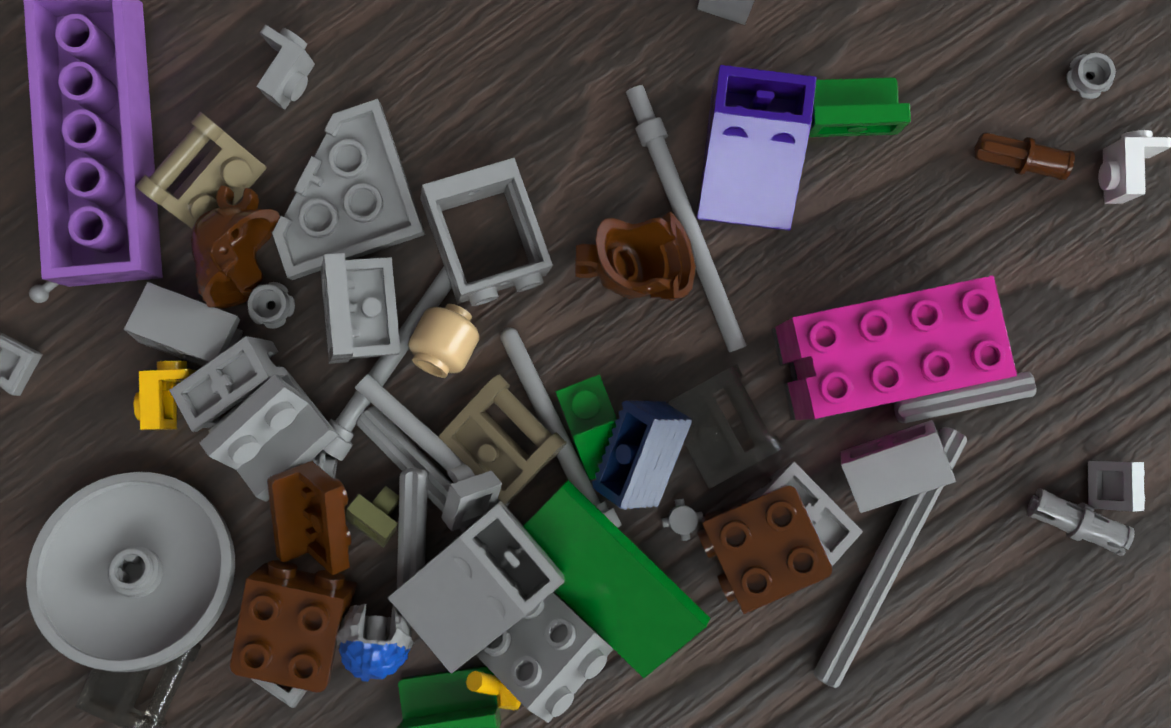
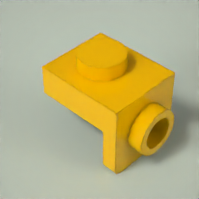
M187 361L156 362L157 370L139 371V392L134 397L133 407L135 417L140 421V430L177 429V405L169 390L176 386V382L183 381L197 371L187 369Z

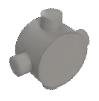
M676 499L675 507L670 510L668 517L662 518L663 528L671 527L674 532L680 534L682 541L690 540V533L695 530L698 522L702 521L703 513H695L692 508L685 505L684 499Z

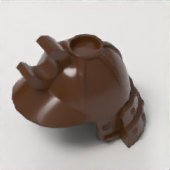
M221 185L216 197L220 208L212 209L197 219L193 226L191 247L196 265L195 276L198 279V293L202 295V299L208 307L229 308L248 301L253 288L262 282L263 272L257 264L256 252L273 236L272 232L280 219L278 211L272 209H257L259 198L250 188H245L242 201L237 205H233L234 192L229 187Z
M671 211L662 218H653L637 224H630L615 218H606L601 221L597 228L596 245H576L575 277L592 278L598 276L605 289H609L623 297L632 299L650 296V298L674 301L677 298L686 297L693 288L696 265L690 239L683 225Z

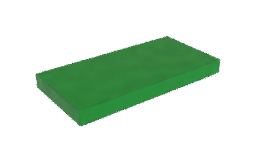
M569 480L523 525L564 574L565 582L555 592L643 678L648 676L707 627L711 618Z

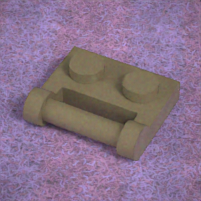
M199 112L191 121L194 127L150 177L145 174L135 185L147 197L161 205L192 229L201 215L212 209L220 208L216 197L221 185L229 187L234 192L233 205H236L242 198L245 188H250L267 169L263 163L202 112ZM210 139L215 142L216 145L175 193L171 194L167 191L168 187Z
M499 374L479 391L438 437L464 464L470 467L475 475L493 471L502 483L498 499L505 505L516 497L537 473L564 448L567 442L557 432L552 435L508 390L510 384ZM493 403L538 447L531 456L486 412Z

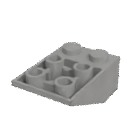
M500 501L391 594L388 599L452 674L525 617L565 582V578L560 569L504 503Z

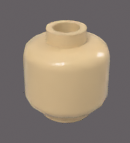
M447 304L445 308L430 307L426 309L408 342L409 349L414 355L413 363L425 372L441 378H446L448 373L461 372L470 359L480 337L477 328L470 322L472 315L455 304Z

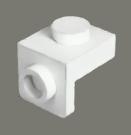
M1137 130L1122 134L1120 140L1103 149V163L1098 175L1100 188L1104 190V204H1123L1144 195L1145 158H1151L1171 148V138L1153 137L1152 131Z

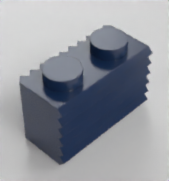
M627 400L622 402L623 410L619 411L620 419L615 420L616 428L612 429L613 436L608 438L610 445L605 447L606 454L602 455L603 463L598 464L600 471L595 473L596 480L592 481L593 489L624 510H627V508L632 510L633 508H646V506L650 508L652 506L658 507L686 439L692 419L664 401Z

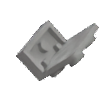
M552 592L525 617L482 649L476 656L527 710L549 723L553 717L563 714L570 707L575 692L587 679H591L601 672L607 662V656L612 652L613 648Z

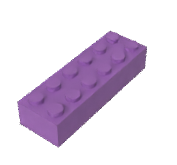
M23 0L42 279L72 287L163 278L158 206L156 202L135 186L145 174L150 177L155 171L143 3L140 0Z

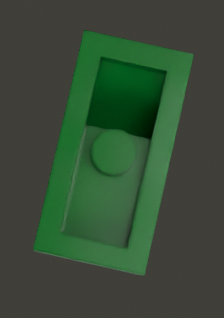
M600 374L555 391L589 480L596 478L595 473L600 471L598 464L603 463L602 455L606 454L605 447L610 445L608 438L613 436L612 429L616 428L615 420H617Z

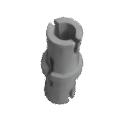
M1041 488L1036 491L1037 496L1033 495L1027 508V515L1067 532L1066 536L1073 540L1081 541L1084 539L1104 547L1119 556L1126 553L1125 549L1129 550L1135 533L1134 528L1093 512L1095 509L1083 502L1078 505L1070 501L1068 502Z

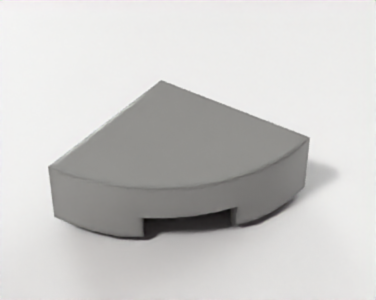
M0 333V387L11 395L20 396L43 354Z

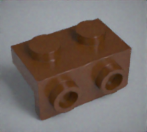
M313 461L270 476L267 480L276 556L282 562H287L309 553L332 576L350 568L348 547L351 545V535L346 526L344 509L348 504V497L343 484L338 479H333Z

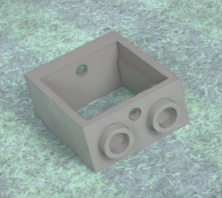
M515 158L422 185L420 199L457 304L470 300L471 306H479L499 297L497 291L515 286L517 292H522L544 283L542 277L547 275L553 264ZM504 192L529 264L467 283L442 211Z

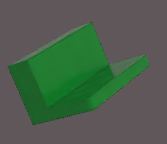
M896 78L816 80L809 137L898 135L911 122L910 103H899L898 81Z
M485 665L458 669L452 674L449 671L402 678L398 683L403 719L397 728H500L501 715L497 704V696L470 691L466 685L467 677L473 671L494 674Z

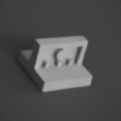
M345 253L324 254L320 272L329 364L345 363L355 358L399 355L401 351L392 257L345 260Z
M287 371V375L281 379L276 375L271 376L254 393L239 402L218 423L208 430L210 433L199 444L209 457L237 470L253 494L267 502L269 500L267 480L270 476L311 461L338 434Z

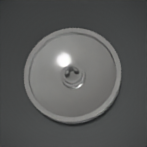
M129 472L112 475L91 483L74 493L54 511L41 529L33 545L27 568L26 588L30 611L36 625L47 641L60 653L79 664L112 672H134L155 668L180 657L194 647L219 619L227 604L234 582V545L227 524L216 507L198 490L187 483L164 474L152 472Z

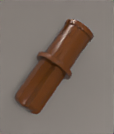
M982 133L975 146V158L977 160L1014 168L1015 173L1023 175L1027 171L1055 177L1063 181L1069 177L1075 162V153L1073 151H1064L1035 144V140L1030 137H1026L1021 141L995 134Z

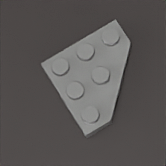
M378 99L332 114L324 130L326 135L315 157L311 156L294 189L296 194L285 216L280 217L272 232L286 276L290 280L321 271L324 254L345 253V260H353L426 235L382 105Z

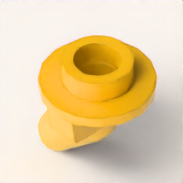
M473 671L468 675L466 685L470 691L496 695L498 708L518 710L520 708L521 702L495 675L479 671Z

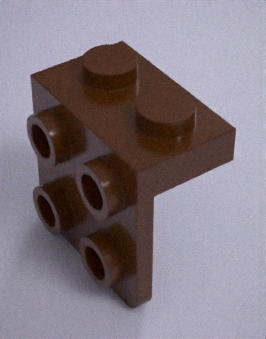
M791 485L779 487L723 513L716 509L703 515L701 518L704 529L697 531L701 544L708 558L717 555L724 570V573L717 575L722 590L729 603L734 600L738 601L743 614L822 581L832 573V565L797 490Z
M273 560L269 561L268 564L264 563L246 578L230 662L231 671L238 676L312 692L324 691L330 682L337 646V635L341 626L342 616L354 602L357 583L344 580L345 576L341 573L332 576L327 570L317 571L315 574L297 570L296 564L288 561Z

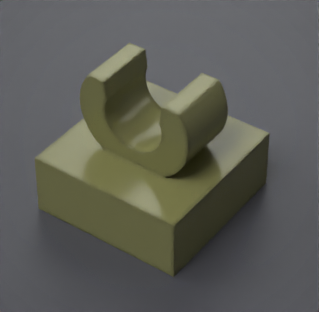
M387 486L381 490L372 503L358 494L346 509V520L384 548L397 529L398 523L390 518V516L399 505V495Z

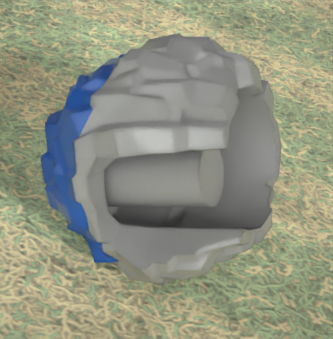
M366 604L350 606L347 615H345L341 622L337 635L339 654L342 657L341 662L346 670L350 671L355 678H361V681L368 682L370 678L384 679L387 675L394 674L408 660V653L414 643L411 638L410 624L394 605L392 606L391 617L365 616Z

